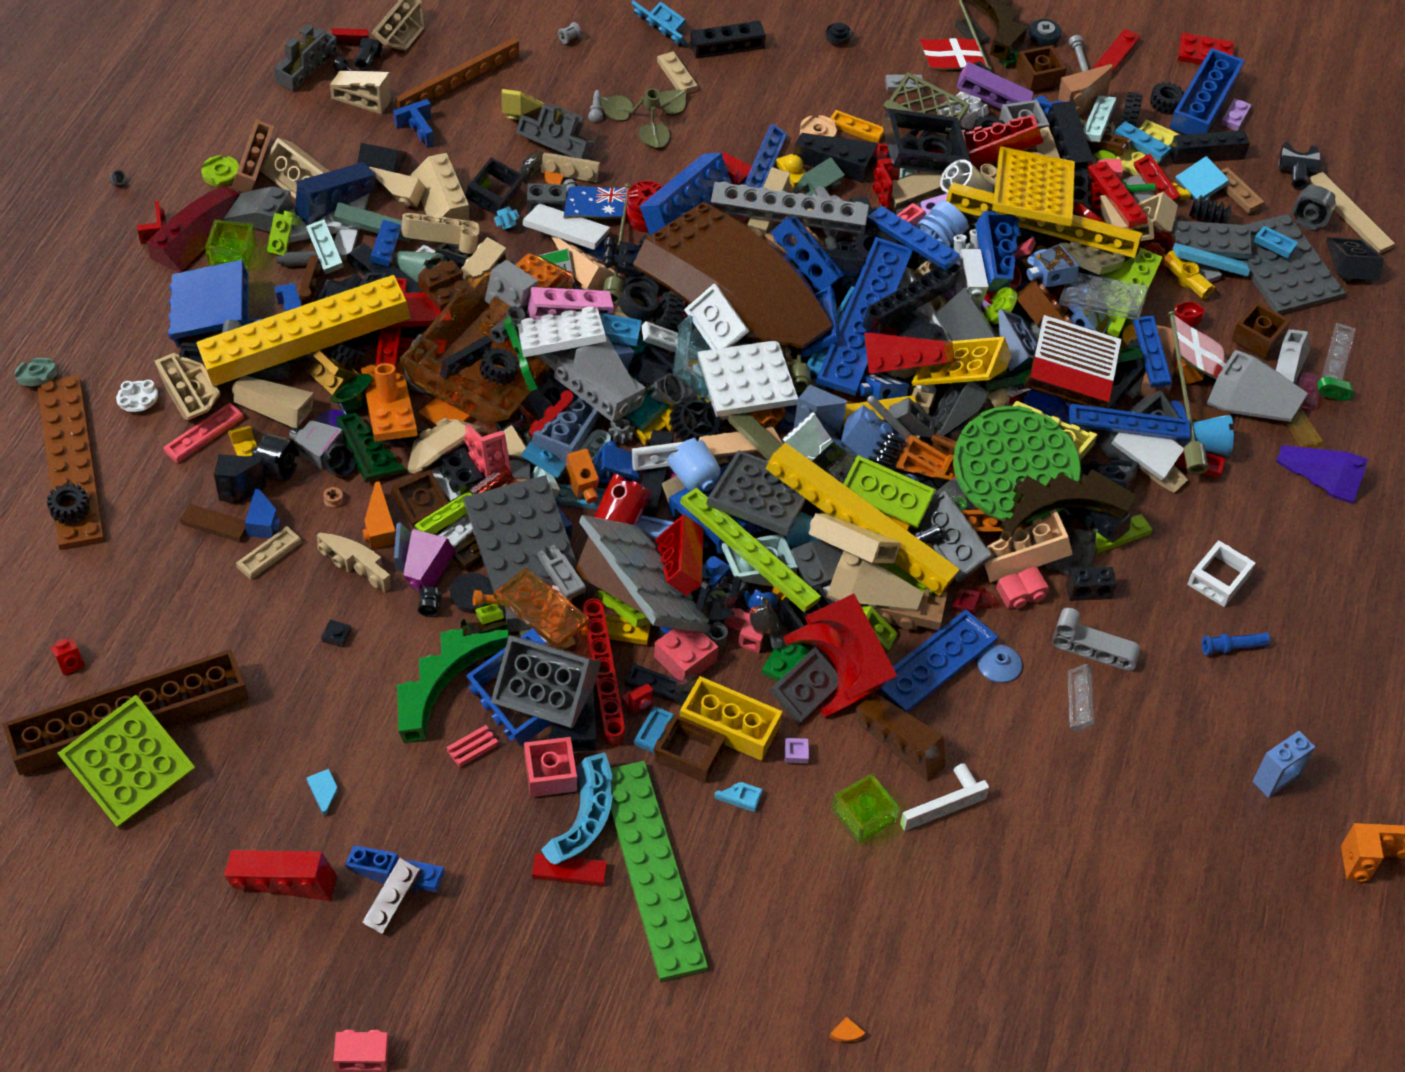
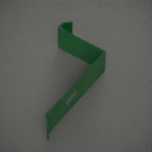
M462 619L460 622L461 628L466 626L469 635H471L472 633L466 619ZM500 625L478 633H489L493 630L509 631V625Z

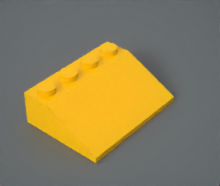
M1005 337L950 341L953 342L955 362L919 367L913 378L912 385L991 380L1008 367L1012 355Z

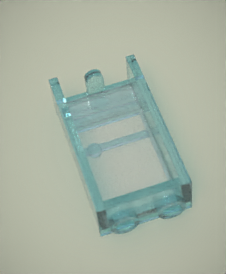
M689 315L677 327L679 331L673 374L692 386L694 393L704 397L709 392L698 361V352L712 349L697 328L691 330L693 316Z

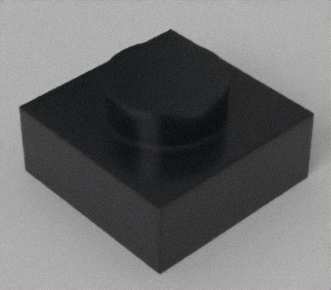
M330 619L322 634V642L343 648L351 632V625Z

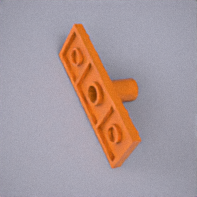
M402 362L397 363L396 370L394 365L388 363L380 364L376 367L375 365L361 367V374L368 373L372 376L371 383L365 389V395L375 442L417 436L416 423Z

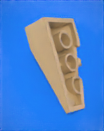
M844 550L826 598L839 601L855 593L860 604H868V606L873 608L878 605L888 606L894 610L917 612L924 592L878 564L871 563Z

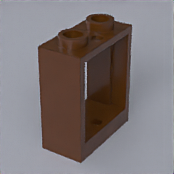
M675 715L672 722H667L662 740L658 739L653 751L656 752L655 762L706 783L725 748L726 735ZM677 733L709 746L700 765L668 752Z

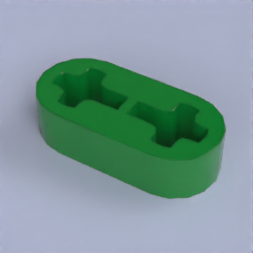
M1324 377L1317 382L1319 394L1339 401H1347L1354 396L1353 386L1349 382L1333 377Z

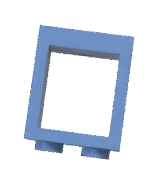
M1300 731L1296 732L1265 754L1253 779V783L1269 798L1301 776L1315 746Z

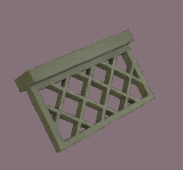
M909 72L906 73L890 100H886L883 105L885 112L887 108L912 111L910 105L921 102L922 110L917 112L929 113L937 111V115H940L939 109L949 107L951 114L947 115V117H957L959 123L970 107V103ZM909 79L916 82L917 87L906 90L905 85ZM929 88L932 91V95L922 98L920 90ZM918 91L919 99L909 101L908 94ZM898 96H906L907 102L902 104L895 102ZM941 96L947 98L948 103L937 106L936 98ZM934 99L935 107L924 109L923 102ZM956 104L964 106L960 112L953 114L951 106ZM930 132V135L942 136L951 141L949 134Z

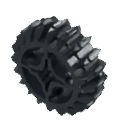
M697 395L692 398L688 396L686 400L682 398L681 403L673 406L669 416L670 421L668 425L673 426L671 432L676 433L675 439L680 438L681 442L692 438L699 441L700 437L718 435L724 431V420L720 419V416L716 417L712 402H706L705 396L701 399Z

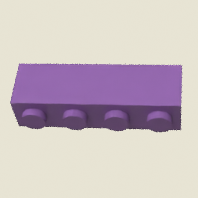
M967 62L960 73L957 84L958 89L979 97L981 100L1002 109L1004 104L1031 101L1033 95L1032 91L970 62Z

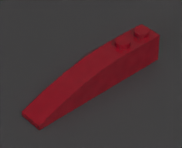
M223 185L186 206L147 241L150 259L178 273L185 272L208 249L210 240L216 236L219 225L223 224L225 215L239 197V193Z

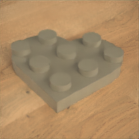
M1074 241L1060 243L1079 267L1098 275L1121 269L1125 261V255L1116 252L1086 247L1082 243Z

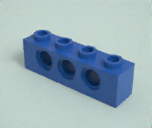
M795 215L787 217L771 232L775 242L787 251V256L798 264L799 269L805 276H808L812 281V286L817 291H821L829 286L833 287L845 276ZM792 235H793V236L796 238V240H797L796 245L793 244L792 241H791ZM804 251L809 253V260L804 257ZM817 266L822 269L821 275L816 270Z

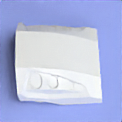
M959 92L956 97L970 103L969 109L959 124L961 127L971 130L976 119H979L981 116L984 118V115L988 114V105L982 103L979 97ZM960 104L951 106L953 114L960 112L964 106ZM949 107L939 109V114L943 116L950 115Z

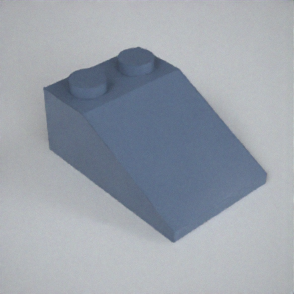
M1003 309L999 310L1000 337H1005L1012 355L1007 370L1012 373L1031 369L1037 345L1036 340L1021 316Z

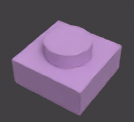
M785 738V763H808V739Z

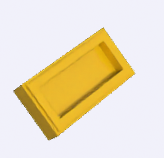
M793 154L776 159L777 167L790 173V184L795 188L801 177L807 173L803 168L802 159Z

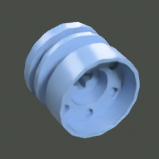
M940 200L930 210V214H926L916 227L950 248L954 244V236L963 235L969 229V224L962 212L954 205Z

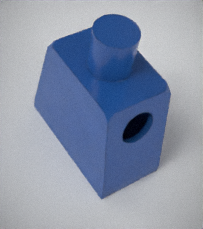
M614 441L605 443L594 458V467L601 483L609 484L614 474L625 478L628 482H636L639 479L638 471H634L632 467L631 453L618 448L617 443Z

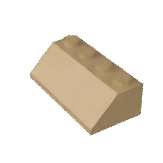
M281 138L276 139L259 170L282 189L290 190L291 196L295 199L298 180L330 172L293 142Z
M447 153L427 157L411 174L412 177L419 178L426 187L420 200L426 215L470 221L469 204Z

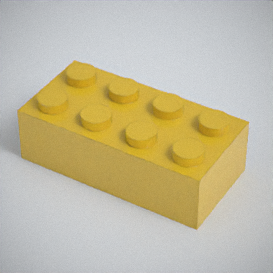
M699 676L680 709L679 716L726 735V746L762 761L781 726L783 711Z

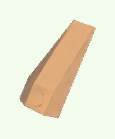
M552 236L559 250L569 249L574 277L582 284L581 288L603 291L606 278L613 276L614 270L612 268H605L603 264L598 262V259L584 253V250L573 243ZM618 273L617 277L624 280V277Z

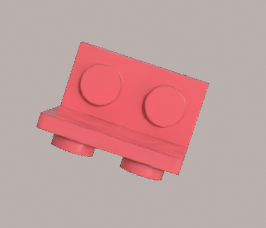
M466 425L464 440L469 449L468 454L480 473L487 479L510 472L511 467L505 433L499 431L481 437L470 425Z

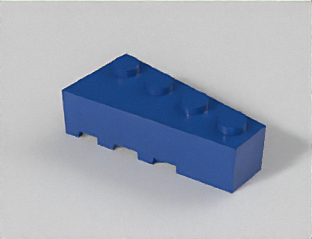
M983 211L975 224L978 246L981 249L988 282L987 291L998 292L1000 289L1008 287L1013 280L1014 255L1017 249L1016 238L1019 232L1018 222L1020 221V218H1017L1015 215H1000L996 212Z

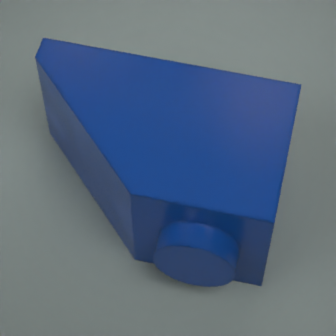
M255 489L245 521L247 536L270 539L274 536L275 531H279L280 518H277L275 507L260 489Z

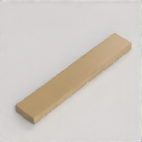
M1323 172L1309 177V185L1313 184L1324 187L1335 194V211L1379 254L1394 247L1395 243Z

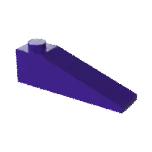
M1282 445L1276 462L1296 475H1303L1310 480V484L1313 486L1319 485L1327 490L1326 494L1353 504L1368 458L1343 451Z

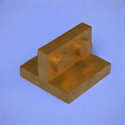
M326 349L311 353L316 360L307 372L331 395L339 391L349 380L360 375L352 366L349 367L347 364H342L341 361L335 360V357L330 356Z

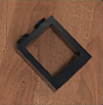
M491 157L468 185L465 197L498 216L497 211L505 208L520 190L524 175ZM489 175L511 186L503 198L481 186Z

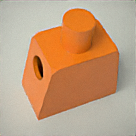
M588 449L567 454L565 476L576 498H585L587 504L596 502L599 499L597 495L599 479Z

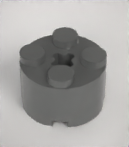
M1313 184L1308 185L1300 192L1292 209V214L1295 216L1297 224L1308 230L1325 227L1336 207L1335 194L1324 187Z

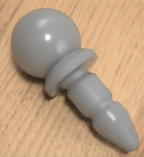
M596 90L593 96V105L590 106L588 115L592 123H599L603 119V108L600 106L601 96L599 90Z

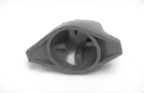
M671 373L662 376L650 387L651 391L654 392L651 395L652 399L665 404H678L682 402V398L686 400L688 396L694 395L692 386Z

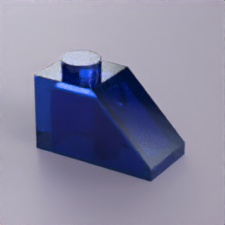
M1034 390L1028 392L1023 402L1024 404L1042 411L1045 415L1057 417L1060 421L1068 423L1069 407L1060 397Z

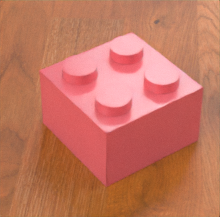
M674 628L655 642L654 658L676 679L686 683L717 662L718 646L704 632Z
M571 737L524 743V758L530 797L577 791V773Z

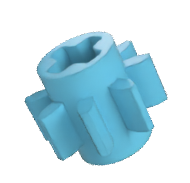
M509 206L497 211L498 216L494 217L497 226L502 225L504 230L517 225L515 221L519 219L517 210L512 211Z

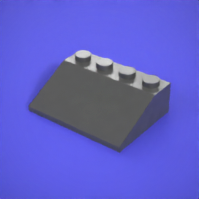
M509 635L491 703L573 728L595 685L601 661L526 638Z

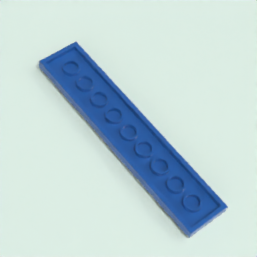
M875 237L838 326L840 341L831 344L818 374L817 384L854 396L856 395L868 365L864 333L881 332V330L869 332L863 328L862 324L867 309L870 305L898 290L913 250L911 248Z

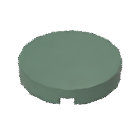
M42 357L34 358L28 364L26 362L21 363L14 373L19 384L37 386L51 381L57 376L58 369L52 359Z

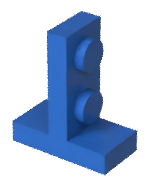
M428 99L393 110L394 125L397 129L410 125L411 129L416 131L420 142L423 141L427 148L434 146L433 131L425 121L431 118V104Z

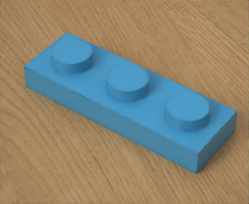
M1126 121L1114 132L1116 135L1129 138L1132 141V147L1146 155L1151 154L1158 162H1161L1170 153V146Z

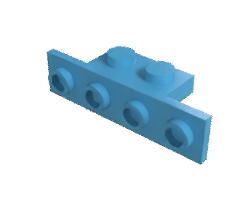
M634 0L631 2L634 7L633 12L638 17L642 18L643 16L649 25L658 27V30L664 36L668 34L675 44H681L684 47L688 45L684 37L678 33L687 23L682 16L661 1L651 12Z

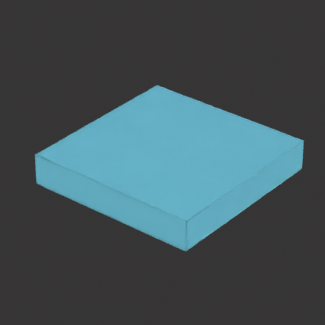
M1207 156L1175 176L1176 181L1191 193V197L1194 200L1202 195V201H1204L1207 197H1210L1229 184V179Z

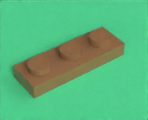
M1228 167L1220 170L1229 179V184L1222 189L1248 214L1263 207L1264 201Z

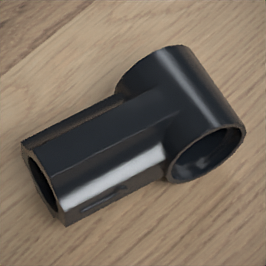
M363 37L360 42L359 52L354 60V65L361 71L370 69L375 57H379L381 54L382 43L376 39Z

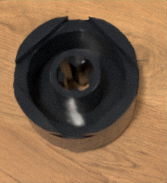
M265 433L258 448H254L252 452V457H262L265 477L282 481L289 480L296 470L295 456L299 457L297 441Z

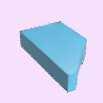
M329 769L306 778L323 816L327 815L331 802L335 799L338 792Z
M739 782L726 790L716 791L714 799L755 812L763 789Z

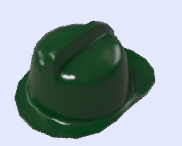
M368 373L355 376L339 391L334 393L330 397V401L337 403L345 415L352 414L364 405L366 401L364 390L371 383L372 376Z

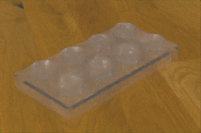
M1078 273L1077 282L1064 285L1059 305L1139 320L1147 296L1148 286Z

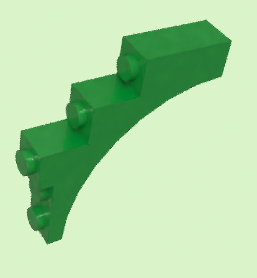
M451 629L440 632L441 655H429L419 658L420 681H408L403 684H397L398 731L403 743L426 740L428 720L440 693L463 669L480 659L503 650L509 638L508 630H495L482 634L474 633L465 636L463 629Z

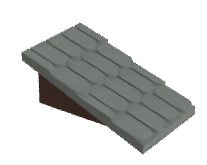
M586 515L581 516L579 523L589 536L575 569L579 577L645 614L653 626L704 633L709 632L711 627L708 623L709 619L696 608V604L692 601L693 596L691 594L685 596L666 583L663 571L665 565L661 563V556L655 550L656 546L637 525Z

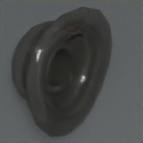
M764 596L763 603L751 610L750 622L756 633L760 635L772 634L773 637L778 638L781 636V626L769 600Z

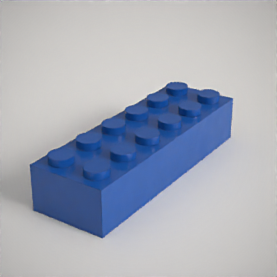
M1211 48L1175 109L1169 128L1184 134L1208 133L1239 79L1245 60Z
M722 153L702 154L640 205L650 235L702 202L711 205L715 182H728L731 184Z

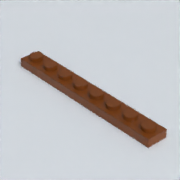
M514 37L396 96V109L426 99L430 101L519 55V41Z

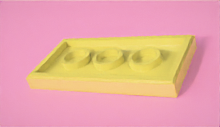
M1147 119L1139 128L1170 147L1174 135H1179ZM1130 146L1122 156H1117L1116 159H1121L1123 171L1135 176L1139 175V173L1133 166L1134 162L1143 158L1146 154Z

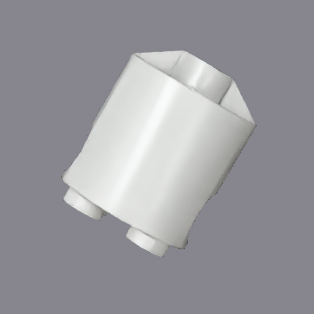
M958 160L950 164L940 179V186L946 194L953 182L993 193L992 183L967 160Z

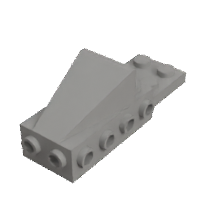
M606 335V342L535 355L555 371V379L612 422L640 408L644 401L645 387L628 374Z

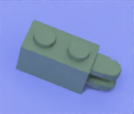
M830 157L805 173L792 191L797 194L803 190L807 196H811L818 186L824 187L827 192L829 189L835 190L841 185L840 181L845 174Z

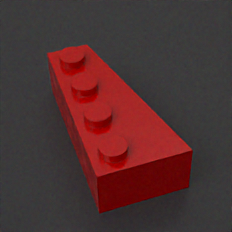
M1034 115L1011 119L1006 124L1000 122L993 123L992 127L983 129L982 126L975 127L974 131L966 132L961 130L970 163L976 169L980 168L983 164H991L998 161L1000 146L1023 151L1044 142Z

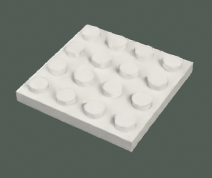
M585 307L582 311L575 313L572 310H568L556 316L547 314L542 316L541 319L533 320V318H526L518 324L523 357L606 342L598 308L594 309V307Z
M778 341L698 352V361L716 417L797 405L798 396Z

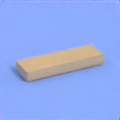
M286 526L239 560L236 566L252 580L300 545L302 540Z

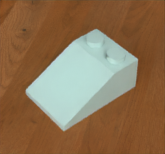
M782 534L755 538L796 574L797 564ZM722 543L721 547L734 577L739 576L744 582L774 586L726 543Z

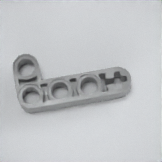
M1064 608L1061 611L1052 639V643L1056 648L1123 670L1130 671L1136 668L1141 647L1137 643L1080 625L1081 614L1073 608Z

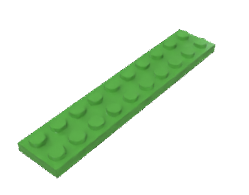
M645 761L610 768L612 773L611 795H613L610 813L659 981L664 982L706 972L708 970L706 959Z

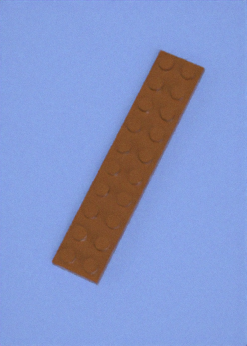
M79 375L52 379L47 383L37 385L51 490L57 491L56 486L59 485L62 488L64 483H67V486H70V483H74L75 487L80 485L82 489H85L90 505L88 515H84L82 521L78 518V523L74 524L73 521H70V525H66L65 521L63 524H60L58 520L55 521L58 546L60 550L104 542L80 377ZM66 501L61 504V507H70L76 501Z

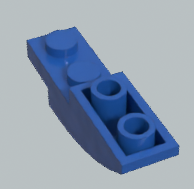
M354 845L345 863V867L366 878L385 884L398 862L399 856L393 852ZM405 860L423 870L411 892L418 893L419 889L432 892L438 891L445 875L444 867Z

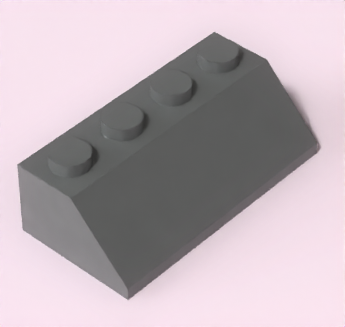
M1161 390L1145 396L1129 410V412L1179 418ZM1105 431L1096 439L1107 457L1113 460L1135 462L1111 444L1118 432Z

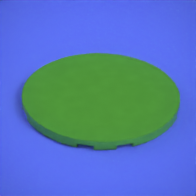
M1020 406L996 407L981 413L970 421L961 432L953 455L955 476L961 490L974 506L985 514L1004 521L1006 517L1010 519L1013 515L1010 512L1015 504L1012 501L1016 494L1013 492V489L1019 480L1023 482L1027 475L1045 486L1050 478L1055 479L1059 472L1079 483L1081 466L1074 442L1058 426L1059 424L1045 414L1043 416L1032 411L1030 408ZM1057 508L1056 510L1059 513L1064 508ZM1050 511L1043 512L1029 519L1024 524L1033 523L1032 521L1039 517L1044 519L1050 515Z

